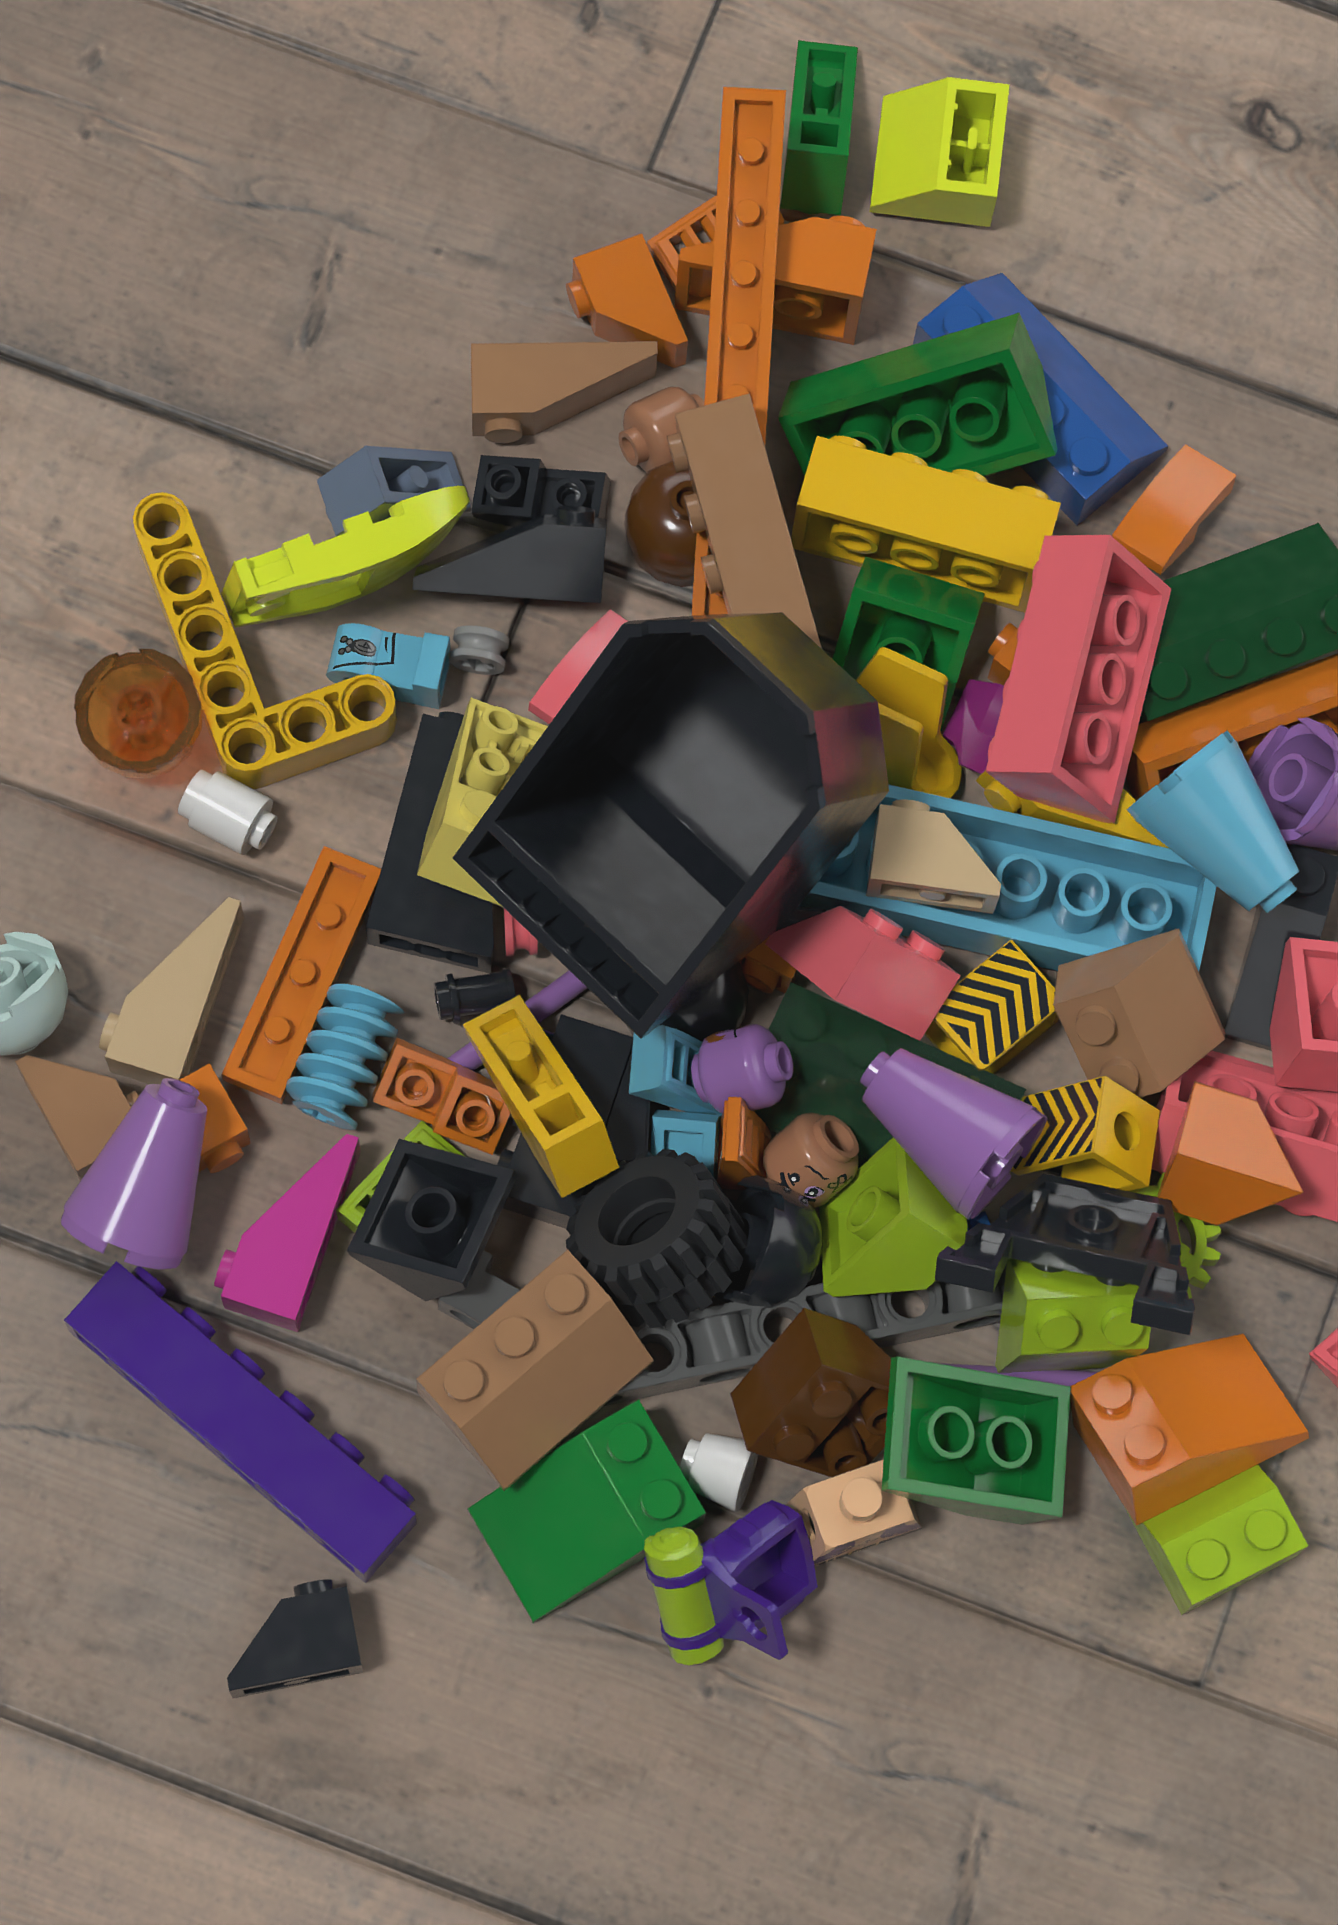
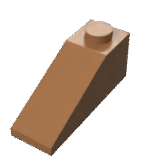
M657 341L471 343L472 436H485L487 440L492 442L509 443L521 439L523 435H536L655 377L658 354Z

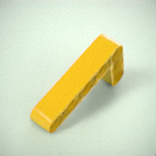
M164 492L150 494L140 501L133 515L138 548L224 774L252 789H258L377 747L391 737L397 723L394 691L388 682L375 675H358L264 709L187 507L175 495ZM161 521L173 522L179 526L175 534L168 538L159 539L148 534V530L152 525ZM182 576L194 577L200 581L197 589L189 594L181 595L168 589L175 579ZM210 631L222 637L220 643L211 650L202 651L190 645L193 637L201 632ZM221 688H237L244 694L238 703L229 707L217 706L211 701L214 693ZM365 701L376 702L384 708L381 716L371 721L359 720L351 713L357 704ZM306 722L317 723L325 730L323 735L313 742H302L292 736L294 729ZM247 743L258 744L265 749V754L260 760L249 764L238 762L232 755L239 746Z

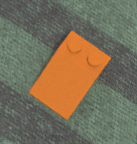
M833 216L829 219L812 217L778 225L772 329L854 345L877 229L865 227L859 220L847 216ZM714 241L681 248L678 259L674 309L710 316Z
M1244 1334L1126 1358L1071 1386L1070 1404L1073 1425L1136 1526L1309 1439L1308 1430Z

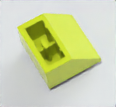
M947 77L883 96L869 212L990 227L998 195L1010 84Z

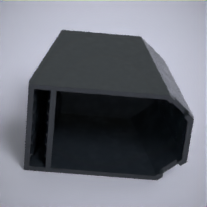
M783 612L692 615L628 621L618 629L452 859L642 1039L786 923L888 794L889 785L878 701Z

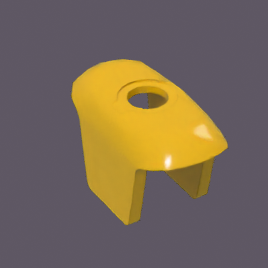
M881 647L856 681L878 701L888 784L951 798L959 789L962 768L958 763V756L954 748L942 736L940 731L948 678L946 675L886 647Z

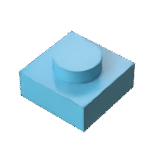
M656 1109L652 1116V1155L656 1156L662 1149L675 1150L678 1156L686 1152L695 1156L699 1163L703 1162L716 1179L720 1115Z

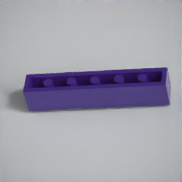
M116 1261L64 1319L69 1332L366 1583L417 1524L416 1513L409 1508L415 1501L413 1496L390 1476L385 1474L378 1482L362 1469L359 1464L364 1460V1455L343 1436L335 1432L328 1440L309 1424L315 1417V1414L292 1393L285 1390L278 1398L259 1382L264 1377L265 1372L246 1354L236 1348L229 1356L210 1339L216 1331L195 1311L186 1307L179 1314L163 1301L161 1297L167 1290L149 1272L140 1266H136L130 1273Z

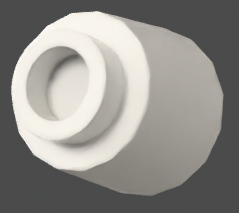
M706 1433L701 1442L690 1439L684 1451L680 1469L685 1478L689 1479L688 1483L695 1493L737 1513L748 1493L759 1454L747 1451L744 1439Z

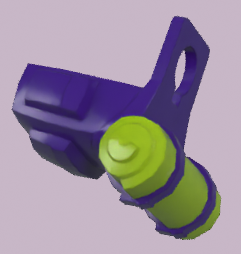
M771 1500L755 1508L743 1518L738 1519L715 1538H710L702 1544L693 1530L684 1527L666 1528L645 1540L644 1551L646 1556L644 1559L646 1573L653 1585L661 1617L662 1637L668 1644L671 1657L677 1663L689 1666L706 1662L721 1652L724 1648V1639L744 1641L777 1660H781L788 1654L781 1618L793 1611L804 1601L807 1595L818 1587L813 1552L801 1514L789 1506ZM765 1626L767 1630V1635L762 1633L759 1629Z

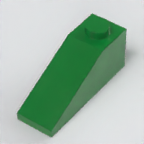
M798 40L780 209L798 210L806 214L824 213L841 215L849 157L858 47Z

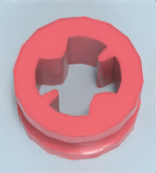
M504 908L506 956H514L518 949H525L530 955H538V940Z

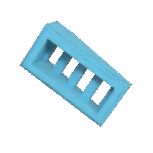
M659 1025L642 1039L634 1033L629 1094L690 1113L720 1115L721 1122L722 1113L716 1111L710 1103H705L699 1098L692 1080V1060L694 1055L699 1053L702 1042L680 1030L665 1025Z

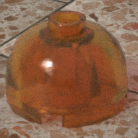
M139 649L140 652H128L120 656L117 652L104 657L85 674L75 694V724L85 749L102 767L125 778L152 779L174 771L192 754L202 731L203 704L194 680L175 658L154 649Z

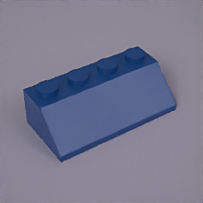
M1003 273L963 285L917 323L913 345L1020 312L1043 366L1057 444L1055 456L1020 465V467L1053 501L1061 503L1060 509L1078 526L1166 452L1168 445Z

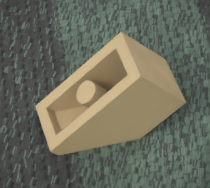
M896 800L892 802V806L880 804L875 822L866 896L990 914L994 913L1000 896L1001 883L945 813L930 811L929 805L915 800Z

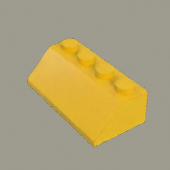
M817 436L796 506L791 541L793 549L862 567L865 557L876 559L985 593L984 602L1025 613L1032 588L1033 569L1039 560L1044 537L1052 536L1061 503L1049 500V497L1044 492L1032 487L1016 486L1013 489L988 483V480L983 475L974 471L956 469L952 472H947L929 467L923 459L909 453L897 452L889 456L867 450L862 442L851 437L833 436L831 439Z

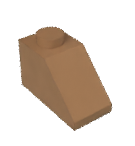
M26 1055L15 1061L21 1077L81 1181L139 1095L136 1091L124 1095L115 1078Z

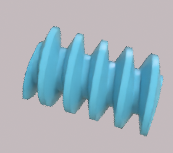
M334 984L327 991V999L334 1007H324L317 1014V1022L324 1030H314L306 1038V1044L314 1053H304L298 1056L296 1061V1067L304 1077L294 1076L288 1079L286 1091L295 1100L292 1101L293 1104L303 1113L341 1129L356 1130L358 1124L344 1112L346 1105L366 1107L368 1100L354 1088L356 1082L376 1084L378 1076L364 1064L367 1059L387 1060L388 1053L374 1041L377 1036L396 1038L398 1030L385 1020V1016L387 1013L403 1014L405 1012L389 999L361 986Z

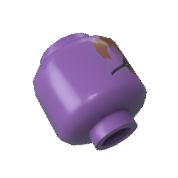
M751 1024L715 1032L706 1037L702 1042L699 1053L693 1057L691 1073L699 1098L705 1103H710L719 1113L723 1114L724 1101L728 1100V1097H741L746 1102L747 1108L754 1111L771 1107L780 1101L785 1091L786 1080L792 1077L793 1062L790 1051L784 1042H777L769 1029L758 1024Z

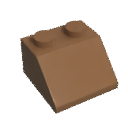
M1180 928L1058 966L1053 1005L1087 1080L1107 1076L1140 1098L1163 1091L1225 1040L1223 1026Z

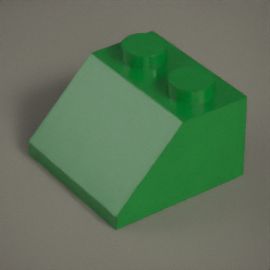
M865 557L852 590L832 659L852 678L857 680L879 648L886 647L946 675L948 686L940 729L942 732L985 593Z

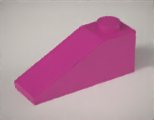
M349 1134L343 1136L242 1234L236 1252L226 1249L214 1282L215 1287L223 1289L221 1300L224 1309L295 1332L299 1331L338 1219L336 1210L344 1202L361 1153L359 1137Z

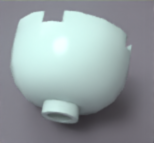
M24 932L3 934L7 944L0 945V1056L23 1054L33 1050L47 1039L63 1020L68 996L66 977L52 943L38 934Z

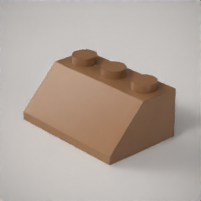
M566 1250L416 1378L417 1391L501 1489L505 1491L647 1369L654 1360L611 1297L572 1253Z

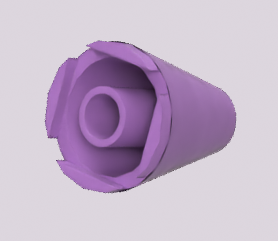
M1308 717L1298 718L1301 723L1290 728L1279 725L1271 730L1255 748L1248 762L1250 770L1286 844L1338 851V734L1328 725Z
M902 1048L897 1050L892 1056L882 1051L871 1062L860 1080V1083L867 1087L862 1101L954 1210L968 1220L969 1218L974 1219L1007 1184L1012 1177L1009 1174L1010 1170L1020 1156L1026 1158L1047 1121V1117L1039 1112L1036 1107Z
M164 1078L161 1084L146 1085L64 1205L61 1225L74 1238L104 1254L108 1243L126 1249L128 1252L124 1262L136 1266L160 1270L172 1269L180 1265L183 1255L188 1250L207 1116V1107L198 1099L200 1093L195 1087L172 1078Z

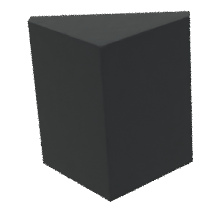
M399 1139L349 1244L347 1252L352 1258L424 1301L465 1290L518 1175L514 1169Z

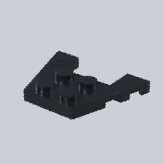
M1042 1174L1000 1206L999 1218L990 1225L978 1223L966 1232L964 1245L957 1250L948 1246L937 1257L936 1281L991 1293L994 1292L1005 1265L1010 1258L1031 1262L1035 1268L1045 1272L1068 1270L1095 1276L1098 1281L1110 1286L1138 1285L1139 1288L1133 1300L1130 1323L1190 1335L1192 1332L1195 1305L1194 1300L1188 1297L1189 1278L1186 1267L1181 1265L1179 1257L1181 1243L1172 1203L1168 1199Z

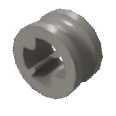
M466 625L454 629L453 641L459 646L450 652L449 663L460 670L481 675H495L504 671L505 659L500 656V653L506 651L509 645V638L504 633L481 626Z

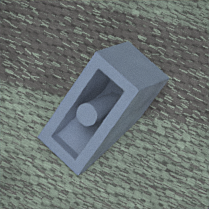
M364 446L317 479L326 507V514L332 524L335 536L345 533L342 522L347 518L368 511L372 522L376 523L391 517L388 509L401 500L445 487L463 486L452 452ZM468 504L465 511L471 508L470 504Z

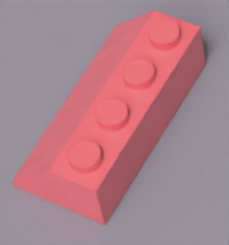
M1054 535L1044 537L1039 560L1035 564L1032 573V588L1025 616L1018 628V644L1010 676L1004 684L1003 704L995 736L989 744L986 772L1018 797L1104 823H1115L1171 588L1111 535Z
M1213 1050L1160 1092L1156 1106L1160 1110L1152 1162L1153 1170L1158 1171L1161 1175L1166 1171L1194 1081L1257 1100L1304 1192L1278 1202L1276 1205L1282 1206L1288 1212L1298 1216L1314 1215L1338 1222V1092L1275 1086L1273 1067Z

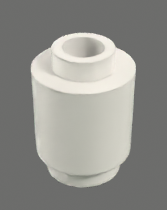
M203 769L198 771L187 786L178 807V814L189 819L188 825L190 828L241 855H245L252 846L258 850L262 849L269 840L278 819L276 815L270 813L273 805L271 798L220 771L213 775Z

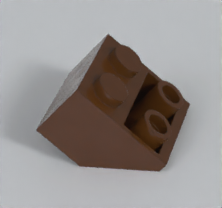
M803 1308L730 1393L747 1451L831 1478L869 1465L885 1447L891 1358L857 1325Z

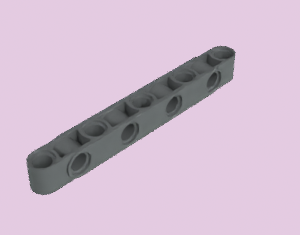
M1007 1263L993 1293L935 1281L925 1290H913L912 1292L917 1293L925 1305V1312L916 1318H905L894 1311L891 1305V1296L896 1292L832 1297L823 1291L822 1283L805 1287L797 1297L791 1298L788 1302L773 1308L731 1302L707 1307L702 1311L700 1309L693 1310L689 1313L688 1319L678 1323L670 1319L667 1320L663 1327L650 1328L646 1322L640 1327L631 1326L643 1345L648 1343L663 1345L670 1352L672 1363L660 1372L644 1370L604 1406L745 1377L773 1344L766 1337L763 1325L774 1317H785L793 1321L803 1308L857 1325L880 1348L999 1322L1001 1319Z

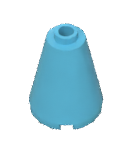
M1228 730L1185 761L1172 774L1158 785H1155L1127 809L1138 824L1247 911H1250L1259 904L1268 913L1297 890L1289 879L1296 875L1299 869L1237 740L1232 737Z

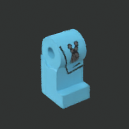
M342 624L337 628L326 676L334 683L364 674L379 676L388 682L394 691L395 700L439 709L450 666V637L424 633L422 638L387 632L364 624Z

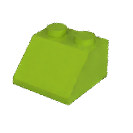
M894 1137L858 1169L855 1177L847 1186L826 1204L819 1207L820 1225L823 1233V1249L821 1254L823 1291L832 1297L925 1290L936 1281L935 1271L939 1253L948 1246L957 1250L965 1243V1234L968 1231L967 1218L954 1210Z
M1012 1258L1008 1259L995 1362L997 1372L1013 1373L1108 1368L1126 1358L1139 1356L1148 1349L1151 1327L1130 1323L1133 1300L1139 1286L1133 1284L1110 1286L1098 1281L1095 1276L1068 1270L1045 1272L1035 1268L1031 1262Z
M1259 1465L1137 1526L1129 1515L1181 1615L1297 1557L1308 1547L1277 1486Z

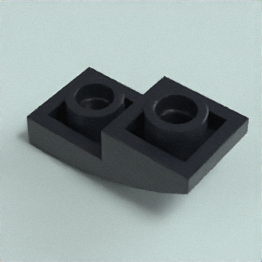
M481 455L471 514L475 518L510 527L518 526L544 514L557 515V508L559 506L595 509V518H605L611 481L605 472L546 469L541 459Z

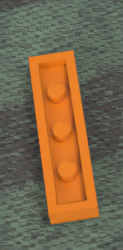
M326 846L323 847L221 1074L223 1081L277 1103H283L287 1094L286 1083L297 1072L296 1061L298 1056L304 1054L308 1047L306 1038L317 1027L318 1011L326 1006L328 1002L327 991L330 986L336 984L373 901L381 873L380 868Z

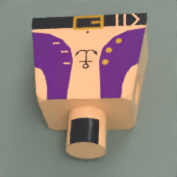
M884 1459L809 1485L799 1491L786 1504V1506L802 1515L811 1544L815 1566L922 1529L912 1499L881 1491ZM809 1515L813 1521L815 1533L811 1527Z

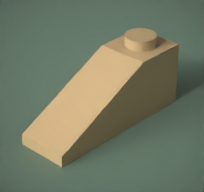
M228 897L126 996L120 1015L112 1012L109 1014L101 1034L99 1049L107 1051L105 1059L111 1073L147 1084H161L164 1078L180 1080L191 1073L244 920L240 900Z

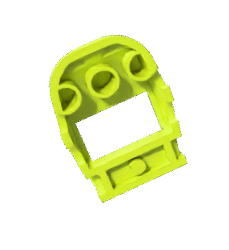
M450 486L401 500L388 509L391 517L376 523L372 522L368 511L347 518L342 522L344 534L315 545L308 533L282 543L281 548L249 559L245 557L234 561L221 592L234 627L327 611L373 593L394 582L429 556L449 534L470 502L466 487Z

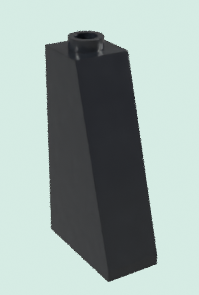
M448 711L440 712L438 717L423 713L366 925L367 942L369 945L491 973L494 965L492 903L417 875L428 826L464 717L463 714Z

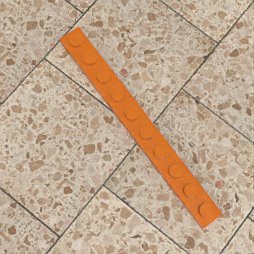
M723 87L704 406L750 393L765 446L786 90ZM705 531L696 533L692 615L728 614L722 591L710 594L704 575L701 557L711 554Z

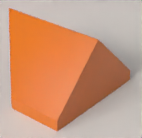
M1194 1081L1157 1197L1171 1200L1173 1212L1220 1225L1304 1193L1257 1100Z

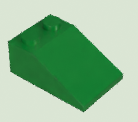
M898 1356L891 1358L881 1491L965 1516L1021 1525L1063 1517L1071 1386Z
M639 1399L581 1432L542 1458L505 1491L499 1487L467 1508L533 1624L643 1560L646 1556L644 1551L645 1540L649 1536H654L657 1532L666 1528L684 1527L694 1530L703 1525L706 1515L700 1501Z

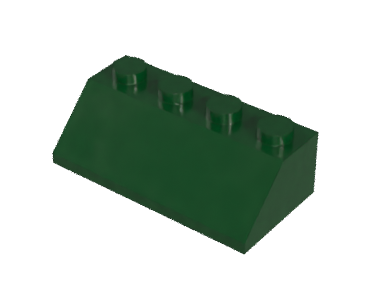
M1319 523L1163 581L1171 588L1139 724L1338 650V549Z

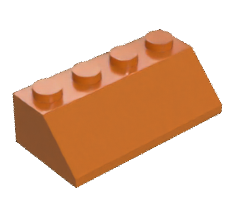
M1338 653L1138 724L1126 774L1133 798L1137 801L1155 785H1158L1172 774L1185 761L1227 730L1237 740L1247 763L1255 748L1271 730L1279 725L1290 728L1301 723L1298 718L1308 717L1331 727L1338 734Z

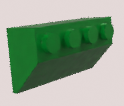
M1020 312L791 381L778 416L779 422L804 475L806 474L817 436L831 439L833 436H847L862 442L867 450L889 456L897 452L909 453L923 459L929 467L947 472L965 469L977 472L983 476L1055 456L1057 452L1043 366Z

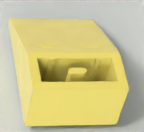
M472 697L470 698L428 826L417 872L418 876L500 905L452 858L548 726L514 714L505 708L493 706Z

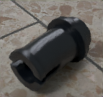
M510 969L454 979L451 973L445 975V981L434 983V995L439 1019H452L453 1024L461 1023V1017L485 1013L516 997Z

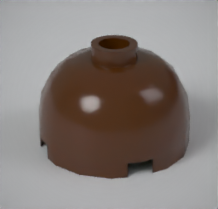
M673 461L649 470L633 489L625 513V534L627 542L632 549V556L640 568L660 582L679 587L693 586L696 533H693L684 496L694 494L688 470L676 473Z

